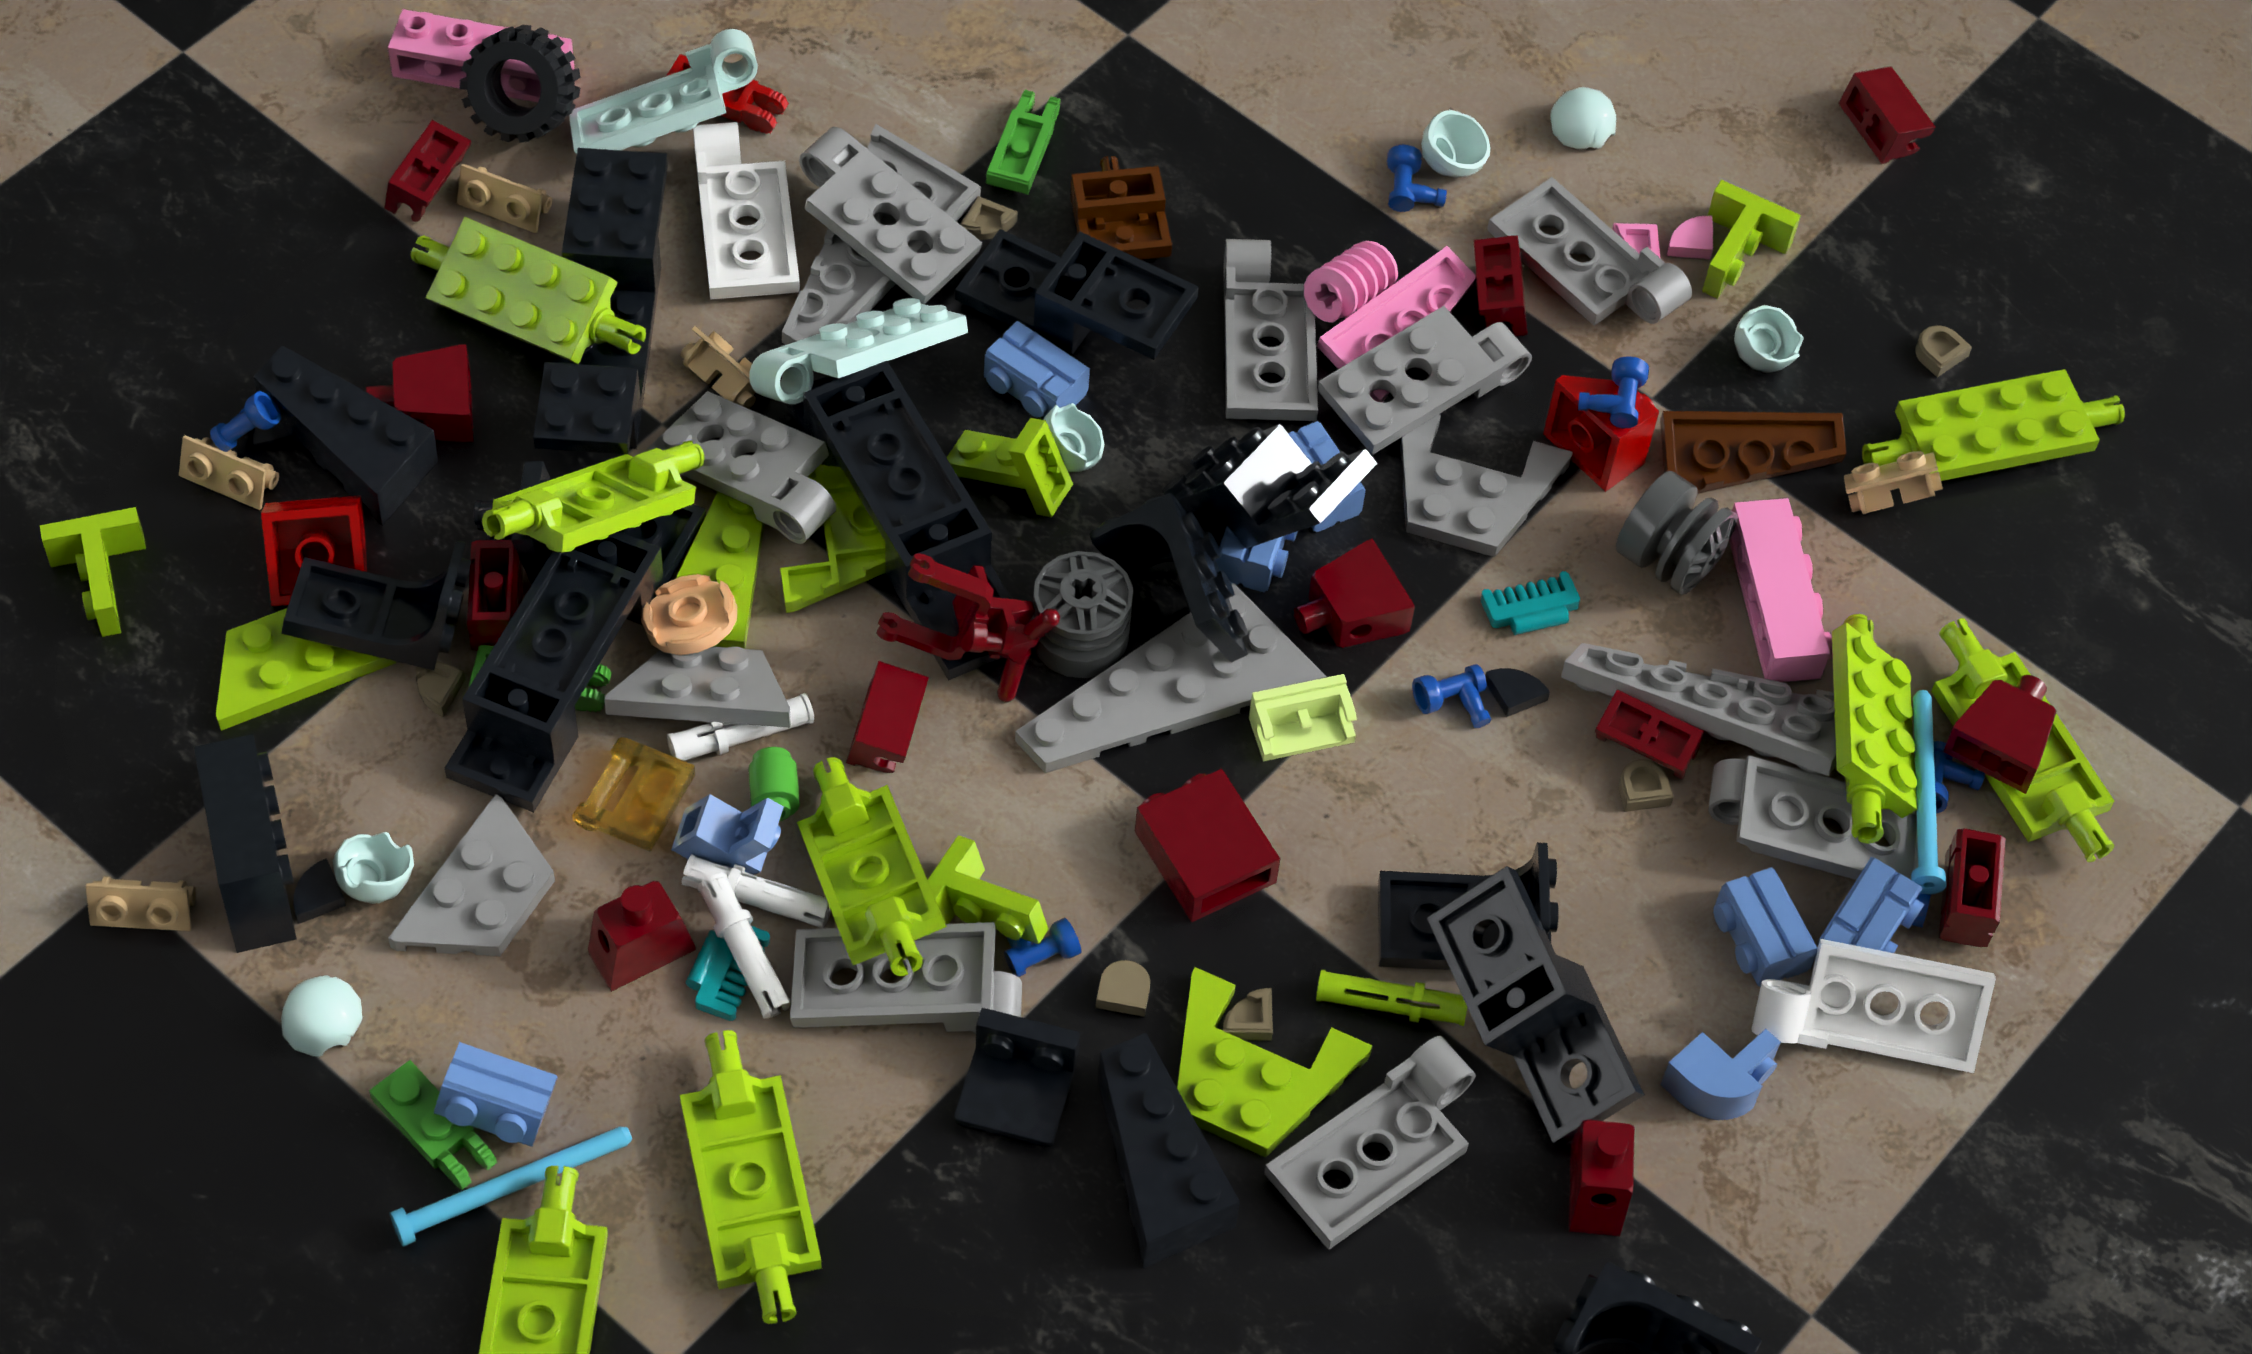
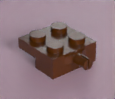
M1108 156L1100 160L1102 171L1071 174L1070 198L1077 233L1079 231L1140 260L1171 257L1172 242L1165 214L1166 198L1159 166L1119 169L1118 158L1111 156L1109 164Z

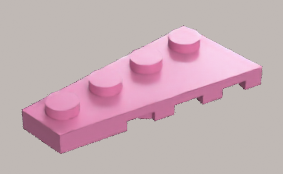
M1446 246L1319 338L1317 347L1340 369L1442 306H1445L1452 313L1472 288L1477 277ZM1377 389L1372 391L1370 396L1377 402H1383L1390 392Z

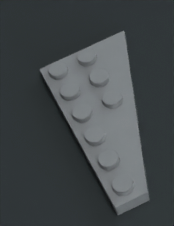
M875 124L867 149L955 221H958L971 208L978 196L980 197V185ZM879 212L873 215L875 220L882 225H893L896 223V219L889 213ZM828 228L819 256L815 257L810 268L811 274L804 289L800 290L783 327L782 343L787 345L819 334V329L825 325L835 323L848 324L857 321L856 316L858 314L870 311L896 283ZM911 240L907 243L910 249L917 253H926L930 250V247L921 240Z
M1233 583L1234 596L1230 597L1229 600L1232 609H1237L1246 625L1248 635L1242 638L1248 655L1231 663L1196 627L1190 612L1016 730L1015 742L1044 773H1048L1100 757V753L1103 750L1128 743L1129 747L1145 743L1147 737L1169 730L1170 734H1174L1238 714L1242 707L1251 705L1253 692L1317 680L1327 676Z
M1581 643L1564 662L1561 678L1576 683L1583 690L1599 691L1613 697L1618 689L1679 720L1707 731L1709 735L1716 739L1732 740L1751 747L1762 756L1778 757L1797 764L1800 769L1808 773H1821L1829 776L1836 766L1834 692L1817 689L1816 694L1802 695L1792 693L1791 688L1784 682L1718 669H1712L1711 676L1686 672L1687 663L1669 660L1668 665L1654 666L1644 664L1643 658L1636 653Z

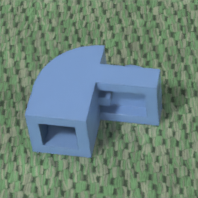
M709 794L685 809L671 850L686 859H689L691 855H695L698 858L733 868L734 864L745 867L746 873L758 874L762 870L767 852L775 846L779 839L781 827L778 826L784 807L766 798L741 812Z
M1765 1029L1732 1059L1702 1032L1669 1061L1660 1085L1684 1107L1699 1116L1714 1120H1728L1740 1117L1753 1109L1762 1089L1761 1084L1776 1069L1777 1063L1773 1059L1781 1042Z

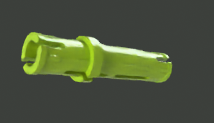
M1321 970L1316 1001H1327L1363 1009L1410 1016L1409 1021L1418 1023L1420 1018L1459 1024V1026H1464L1467 1005L1462 995L1426 989L1425 983L1415 982L1414 987L1371 978L1326 972V970ZM1345 989L1385 995L1388 998L1349 992ZM1397 998L1409 999L1417 1002L1438 1004L1440 1005V1007L1424 1005L1415 1002L1397 1000Z

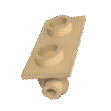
M465 164L461 165L456 204L528 231L538 232L540 212L548 213L552 205V197L546 194V190L542 188L535 190L522 184L514 183L511 180L487 172V169L482 166L476 169Z
M694 326L692 330L700 339L695 345L693 343L687 344L681 351L684 366L693 371L708 385L720 372L722 376L711 388L723 398L750 409L756 400L754 396L756 392L753 390L749 378L752 363L745 357L738 363L729 355L734 348L719 334L713 331L707 337Z
M185 435L182 439L180 477L255 509H262L264 489H274L279 480V473L274 471L273 465L269 463L262 464L246 456L240 459L237 457V453L232 450L228 452L220 450L213 443L212 439L208 437L200 440Z
M1921 451L1909 452L1898 457L1897 462L1879 466L1877 463L1863 464L1854 468L1851 474L1844 475L1846 492L1849 494L1852 512L1861 510L1862 514L1893 507L1894 502L1890 490L1899 488L1903 504L1933 497L1935 496L1934 491L1943 489L1934 452L1925 455Z
M104 876L102 881L86 883L90 926L191 931L190 906L195 905L196 887L187 886L186 881L179 880L178 883L151 881L150 886H142V881L111 879L110 876Z

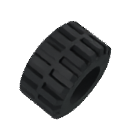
M521 25L517 28L511 26L483 39L482 43L474 46L469 52L472 57L464 61L461 71L467 74L466 77L460 79V90H467L468 96L463 98L462 102L465 108L473 107L475 114L470 116L475 124L483 121L487 125L484 129L485 133L490 136L500 133V140L511 142L518 138L519 143L528 142L535 137L538 139L555 129L565 121L564 118L573 112L576 106L573 104V100L580 95L581 87L575 86V81L581 78L579 68L572 69L570 62L575 60V57L571 51L566 54L562 51L561 46L564 42L558 36L551 40L548 38L549 31L541 27L534 31L531 29V25ZM515 59L529 65L537 74L540 81L541 94L535 107L528 108L517 105L505 94L501 85V70L507 60Z

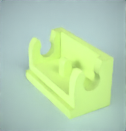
M1344 674L1252 693L1249 721L1263 762L1355 743L1356 734L1351 721L1357 720Z

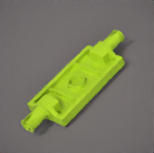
M464 217L450 247L423 235L415 243L425 247L428 253L414 247L412 248L411 258L413 262L438 271L425 298L573 363L579 364L586 348L594 343L600 344L605 341L626 350L630 354H636L642 346L632 342V339L628 338V336L642 342L645 340L646 330L644 327L614 316V312L611 310L610 298L618 283L617 281L605 274L470 218Z
M2066 369L1899 401L1895 410L1902 431L1899 439L1875 444H1864L1862 447V459L1864 464L1877 463L1879 466L1897 462L1898 457L1909 452L1921 451L1924 452V455L1934 452L1940 479L1944 481L2095 451L2100 439L2094 428L2111 424H2122L2125 418L2123 404L2114 405L2120 403V398L2117 395L2083 403Z
M685 441L666 450L655 448L637 454L634 457L624 454L494 499L492 509L487 510L483 514L482 523L484 531L490 537L495 536L494 539L497 540L514 533L528 535L546 544V547L552 551L570 552L575 547L594 540L606 539L610 534L627 528L638 527L641 523L659 516L671 515L676 510L694 504L696 487L683 481L680 474L702 467L704 463L703 449L697 443L693 444V441Z
M1853 614L1845 619L1843 625L1832 631L1837 771L1844 775L1846 780V801L1851 804L1852 836L1854 838L1858 837V841L1861 843L1869 844L1879 841L1884 834L1881 809H1890L1901 818L1917 810V779L1914 762L1915 743L1913 741L1912 725L1913 708L1911 706L1910 689L1911 674L1910 670L1900 659H1894L1876 645L1873 640V621L1871 619L1867 621V616L1863 614Z
M1965 618L1957 619L1959 627L1952 621L1946 624L1939 632V636L1945 641L1959 665L1954 674L1935 681L1931 690L1932 695L1953 726L1994 680H2003L2016 687L2022 676L2031 675L2016 652L1998 657L1989 649L1984 650L1969 628ZM2044 695L2042 701L2050 704ZM2057 713L2040 765L2026 794L1985 774L2028 843L2059 830H2068L2085 855L2084 858L2088 863L2096 860L2094 854L2097 855L2098 859H2101L2114 849L2115 845L2109 840L2095 819V816L2110 811L2115 801Z
M836 757L827 758L831 772H826L822 761L818 762L813 769L814 778L817 780L822 792L821 803L815 815L798 821L797 825L852 965L854 966L886 952L891 971L898 976L909 975L903 962L905 959H908L913 973L920 969L923 963L922 955L918 951L914 940L946 928V923L888 785L871 792L856 788L855 785L849 783L842 761Z
M724 1030L723 1043L725 1050L721 1049L718 1032L709 1034L704 1040L713 1075L709 1080V1084L701 1091L680 1095V1104L718 1290L756 1282L762 1308V1319L767 1324L777 1323L775 1302L779 1304L783 1322L792 1319L797 1313L793 1305L787 1275L822 1269L821 1256L781 1075L764 1079L750 1076L748 1071L742 1067L736 1032Z
M558 1166L547 1167L544 1175L545 1183L541 1207L535 1210L534 1215L525 1219L502 1218L479 1354H590L608 1231L607 1227L592 1226L576 1220V1216L571 1212L576 1182L579 1176L578 1171L574 1168L563 1166L562 1178H560V1176H557Z

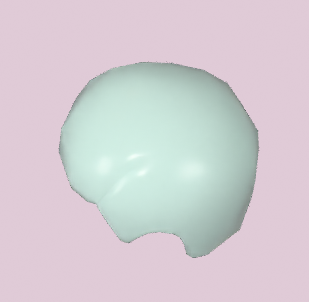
M1580 87L1567 91L1556 101L1551 110L1553 134L1564 146L1575 149H1585L1588 147L1600 149L1610 135H1615L1616 113L1613 104L1599 90Z
M1762 305L1746 312L1738 322L1734 336L1739 357L1752 369L1765 373L1780 371L1794 362L1800 356L1798 352L1804 339L1803 335L1796 330L1792 318L1781 308Z
M1073 403L1061 408L1055 405L1043 420H1046L1068 472H1081L1092 468L1102 458L1104 440L1100 426L1089 414L1078 410Z
M388 832L373 836L358 834L345 839L333 858L336 881L346 894L359 901L376 904L392 899L399 894L412 873L414 867L412 848L407 844L399 847L392 841Z
M326 975L307 979L299 983L286 999L281 1015L283 1037L294 1050L315 1057L322 1056L327 1049L333 1046H346L362 1022L361 999L350 984L337 977L331 978Z

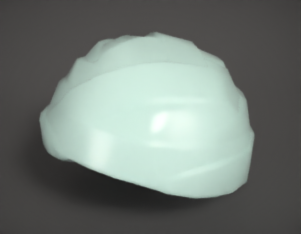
M1453 110L1443 111L1434 116L1424 130L1421 143L1423 158L1432 170L1441 175L1449 177L1471 176L1483 167L1489 157L1490 144L1487 134L1481 125L1469 115Z

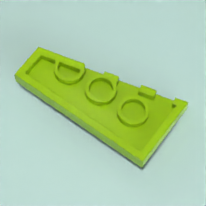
M717 492L676 578L701 574L710 576L711 581L720 583L721 580L729 586L738 607L737 621L731 632L713 647H741L745 649L765 523L757 520L751 506L720 492Z

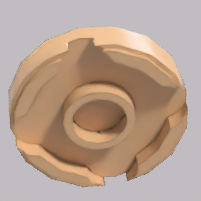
M695 574L678 577L659 587L655 591L656 597L650 604L646 602L641 618V623L651 645L664 653L686 655L704 651L723 640L731 632L737 621L738 607L734 595L726 583L721 580L720 583L711 581L710 576Z

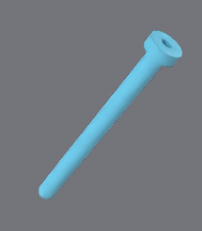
M1919 690L1913 696L1915 776L1917 779L1918 868L1912 871L1911 880L1923 888L1920 893L1936 894L1946 888V872L1938 867L1932 696L1926 690Z
M620 1126L406 1214L403 1208H399L390 1212L395 1232L403 1247L416 1242L414 1233L545 1180V1170L549 1166H558V1174L563 1172V1166L574 1168L627 1146L632 1141L631 1133L628 1127Z

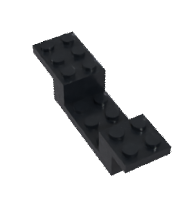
M592 148L577 149L562 257L605 274L617 281L618 283L610 298V306L614 316L644 327L646 337L644 342L628 336V338L632 339V342L642 346L636 354H630L626 350L604 341L600 344L594 343L586 348L579 364L555 355L554 363L545 362L533 436L536 449L629 454V449H637L661 274L659 227L668 169L667 153Z
M888 361L841 378L828 375L813 381L812 389L803 393L802 402L798 404L785 403L801 432L825 442L829 456L821 465L834 467L840 465L885 541V574L914 623L952 637L957 636L959 633V625L953 607V600L956 594L926 583L916 582L908 575L911 569L910 562L917 553L926 554L937 563L967 574L973 565L983 566L988 583L994 589L993 597L1012 599L991 565L992 532ZM983 651L982 653L964 652L962 658L957 660H947L934 655L948 681L999 660L990 658L988 651Z
M692 504L674 511L671 515L659 516L641 523L638 527L627 528L610 534L606 539L594 540L575 547L573 551H552L462 698L467 732L445 766L446 778L493 797L497 794L504 801L534 813L579 737L575 704L624 621L627 619L642 625V610L646 602L650 604L656 597L655 591L672 579L705 519V508Z

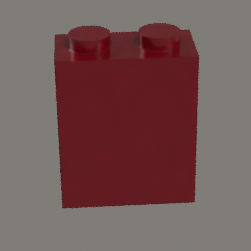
M1223 769L1208 775H1195L1186 781L1182 787L1167 794H1153L1137 807L1134 832L1191 922L1277 883L1280 857Z

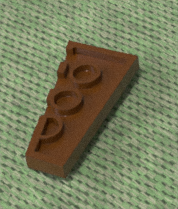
M1663 411L1660 417L1664 473L1666 471L1675 472L1696 486L1698 494L1843 462L1846 456L1843 413Z

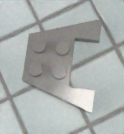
M1438 414L1401 437L1400 454L1403 463L1406 532L1495 557L1527 519L1529 511L1538 500H1542L1551 490L1552 483L1569 468L1573 452L1533 441L1522 477L1435 454L1430 451L1440 423L1441 415Z

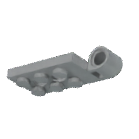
M831 127L800 155L799 163L804 174L811 182L820 187L806 200L805 210L910 296L919 299L921 304H925L980 252L982 242L843 129ZM879 212L889 213L896 219V223L893 225H882L875 220L873 215ZM911 240L924 241L930 247V251L926 253L914 252L907 243Z
M1553 177L1489 219L1487 231L1495 238L1518 235L1521 261L1593 326L1625 304L1644 321L1655 324L1690 300L1692 296L1691 284L1680 268L1674 264L1665 263L1648 247L1641 250L1639 254ZM1540 227H1555L1561 233L1548 235L1542 232ZM1570 254H1586L1591 260L1588 262H1578L1571 258Z
M1225 239L1223 281L1226 419L1317 421L1318 392L1315 315L1305 301L1304 284L1270 283V240ZM1270 336L1277 338L1281 344L1276 347H1267L1261 344L1259 340ZM1271 372L1278 374L1283 380L1278 383H1267L1259 376Z
M1442 306L1321 379L1318 383L1317 391L1373 455L1469 395L1474 394L1478 399L1497 386H1503L1512 382L1527 369L1532 361V355L1504 323L1492 324L1471 337L1449 310ZM1410 368H1421L1429 374V378L1423 381L1413 380L1407 376L1406 371ZM1377 389H1383L1390 392L1394 399L1387 403L1377 402L1371 398L1370 393Z
M709 391L698 399L647 448L648 451L655 448L666 450L685 441H693V444L697 443L703 449L704 463L701 468L684 472L681 475L751 506L758 521L778 529L781 534L792 542L803 544L836 511L835 502L829 492L821 484L808 478L829 456L824 441ZM713 438H721L720 440H711ZM754 452L753 455H743L746 453Z
M1442 1036L1434 1037L1419 1047L1410 1058L1386 1073L1385 1081L1382 1085L1266 1164L1264 1174L1329 1250L1467 1152L1469 1143L1440 1110L1461 1096L1472 1084L1476 1074ZM1378 1142L1388 1148L1390 1157L1383 1161H1373L1364 1154L1362 1148L1368 1143ZM1330 1170H1340L1349 1176L1351 1184L1343 1189H1334L1325 1183L1323 1175Z

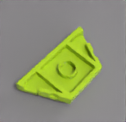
M287 608L226 632L216 708L218 726L221 731L396 664V661L281 634Z

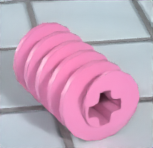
M1367 240L1358 242L1307 276L1304 284V298L1307 306L1315 316L1326 322L1333 323L1339 318L1348 317L1355 310L1360 309L1364 304H1367L1396 283L1398 278L1397 264L1392 254L1377 242Z

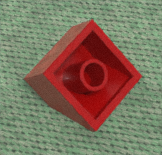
M1562 375L1555 381L1543 434L1558 448L1572 451L1571 460L1606 492L1645 464L1659 410L1648 396L1637 391L1635 409L1639 413L1637 425L1626 429L1616 427L1610 422L1611 413H1601L1590 409L1588 411H1578L1580 392L1590 393V395H1618L1619 386L1613 380Z
M361 495L265 503L261 511L271 606L289 605L304 557L367 572L366 538Z

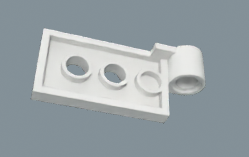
M737 122L696 125L693 128L710 300L799 293L800 282L785 161L741 164ZM744 216H751L758 220L755 224L748 226L736 222V220ZM746 251H757L762 255L756 260H745L740 257Z
M1820 939L1810 986L1775 979L1762 981L1751 1030L1756 1035H1759L1767 1029L1782 1043H1800L1827 1049V1044L1974 1073L1996 977L1994 973ZM1880 992H1891L1898 997L1899 1003L1894 1012L1888 1015H1879L1870 1008L1872 998ZM1936 1001L1946 1005L1948 1015L1942 1023L1929 1025L1920 1019L1921 1009L1927 1003Z

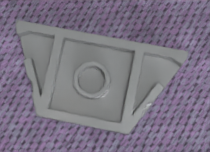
M710 647L699 653L686 655L664 653L659 650L607 693L604 699L606 715L788 728L791 725L789 704L763 651L743 649L741 647Z
M497 794L494 795L388 938L390 948L396 951H406L407 946L436 947L437 953L458 954L463 951H469L476 955L501 956L555 882L553 869L502 797Z

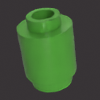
M766 747L758 750L753 755V761L748 767L750 802L752 807L762 800L769 798L782 805L784 808L779 820L780 822L793 815L800 807L797 764L786 749Z

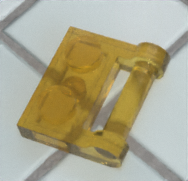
M620 737L616 740L610 751L612 755L610 762L586 802H580L572 814V819L585 830H599L651 852L694 779L695 765L634 740ZM635 765L639 766L614 811L610 812L604 809L627 769Z

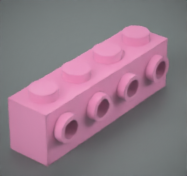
M402 9L388 46L392 76L460 89V79L466 77L467 74L461 71L463 63L472 57L469 52L474 46L482 43L483 39L508 27ZM548 34V38L551 40L557 37L556 35ZM559 37L564 42L561 46L562 51L565 54L569 51L573 53L572 39ZM515 59L507 60L501 70V85L507 97L538 102L541 86L535 71L522 61ZM573 60V61L570 62L572 69H574V60Z
M1789 498L1735 502L1732 511L1737 513L1738 521L1729 542L1764 679L1779 682L1821 679L1827 660H1831L1833 657L1832 636L1830 632H1824L1821 621L1823 615L1822 599L1819 593L1813 592L1811 584V558L1808 554H1803L1800 543L1802 540L1800 518L1793 516Z

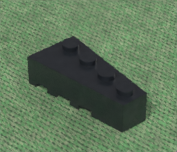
M253 734L195 746L194 751L217 879L236 952L239 953L297 940L286 885L293 884L294 879L288 854L279 855V850L287 848L281 819L272 821L273 815L280 814L274 785L265 787L264 783L274 780L268 752H257Z

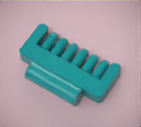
M1566 571L1560 572L1558 582L1555 577L1548 578L1547 583L1552 594L1543 579L1537 581V587L1541 596L1535 584L1528 582L1526 589L1530 599L1523 585L1518 584L1515 586V592L1520 601L1517 600L1513 589L1506 587L1504 594L1509 604H1507L1501 590L1496 589L1492 593L1490 589H1484L1480 601L1491 626L1499 628L1510 625L1513 634L1519 635L1569 623L1568 611L1578 609L1580 603V596L1569 573Z
M752 926L765 952L764 947L770 944V934L765 930ZM714 930L708 932L688 975L686 985L698 991L695 998L696 1009L728 1021H733L736 1019V1007L741 1005V999L721 990L742 997L746 994V989L728 982L726 979L743 986H748L742 974L731 971L732 969L741 972L724 938L717 937Z

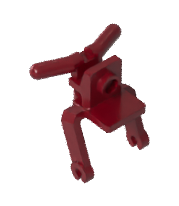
M915 554L910 562L911 569L908 572V575L913 580L956 594L953 600V607L959 625V633L957 636L952 637L900 618L894 613L885 612L878 621L880 626L876 634L885 641H898L947 660L961 659L964 652L982 653L983 651H988L990 658L999 659L1000 656L1006 658L1007 661L997 690V696L1002 702H1011L1016 696L1025 664L1031 655L1030 648L1035 647L1042 636L1059 624V613L1055 609H1046L1029 622L1035 612L1033 602L993 597L994 589L988 583L983 566L973 565L967 574L937 563L926 554Z

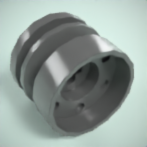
M1666 471L1654 481L1636 503L1618 535L1615 547L1618 553L1640 568L1648 567L1660 557L1655 572L1656 578L1661 582H1666L1672 578L1670 583L1671 589L1680 595H1684L1695 588L1718 563L1735 530L1738 517L1737 513L1728 507L1718 511V501L1712 497L1706 498L1693 509L1698 494L1697 487L1675 472Z
M1076 551L1056 557L1047 563L1037 576L1033 596L1035 609L1033 619L1046 609H1055L1060 615L1059 624L1042 636L1034 647L1037 657L1049 669L1066 677L1090 678L1099 675L1120 661L1128 650L1133 587L1127 572L1114 560L1099 553Z

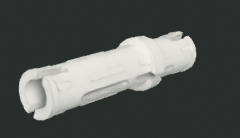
M806 693L787 699L791 713L790 728L707 722V724L674 734H667V742L675 764H679L682 761L715 751L718 755L729 752V747L770 736L804 724L814 723V713L810 700Z
M691 855L686 863L683 874L687 876L682 878V885L697 889V885L703 880L709 885L711 882L708 877L724 872L738 901L793 918L817 926L820 929H823L828 921L831 909H828L829 904L826 897L746 873L745 867L734 864L733 868L698 858L695 855Z
M721 872L708 877L711 884L708 885L703 880L697 885V890L701 893L716 922L713 929L717 937L724 938L761 1010L763 1018L774 1017L781 1013L778 1009L779 1007L787 1010L791 1006V999L788 998L751 926L754 919L749 910L742 909L727 880L726 873Z

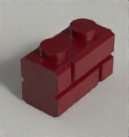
M476 540L471 542L472 561L469 577L467 626L472 650L478 651V647L481 645L495 646L522 602L523 564L512 540Z
M1965 828L1956 830L1952 844H1950L1945 854L1946 888L1942 891V917L1939 928V938L1943 941L1981 948L1988 947L1993 933H1995L2000 923L2006 838L2002 835Z

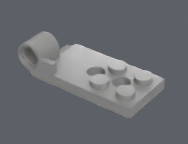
M1748 756L1746 760H1721L1713 767L1708 812L1712 818L1721 823L1738 825L1736 842L1744 844L1752 852L1857 880L1871 856L1911 879L1912 871L1918 868L1916 811L1901 818L1890 809H1881L1883 836L1888 841L1889 846L1883 847L1876 843L1865 844L1858 841V837L1854 838L1851 833L1852 808L1851 804L1846 801V782L1808 773L1804 770L1753 756ZM1822 818L1836 820L1843 829V834H1835L1825 827Z
M994 922L946 924V928L914 940L923 958L922 966L913 973L908 959H905L903 962L909 975H906L897 983H886L881 980L882 974L890 968L886 952L853 966L838 928L796 929L790 1020L793 1028L944 1023L946 1032L972 1031L976 1034V1024L982 1007L1021 1017L1022 981L1011 973L994 971L996 930ZM851 968L858 972L856 978L849 984L837 985L831 982L833 975L841 969Z

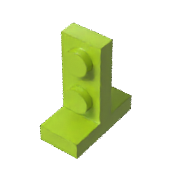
M1721 179L1714 190L1707 216H1712L1713 222L1730 229V232L1709 265L1702 292L1718 299L1727 284L1734 286L1745 264L1741 260L1745 254L1752 257L1759 243L1786 254L1793 243L1801 215Z
M1030 418L1017 439L965 430L946 457L958 477L1026 489L1037 515L1053 517L1073 486L1071 477L1046 420Z
M136 507L40 525L41 538L50 567L77 563L81 582L89 580L90 591L82 592L87 620L97 619L102 637L120 634L121 628L108 556L146 549L144 534Z
M958 835L928 879L945 923L949 924L955 915L966 923L994 922L996 929L1010 939L1019 940L1022 938L1040 944L1049 929L1039 900L980 880L979 878L985 871L976 843L974 840Z

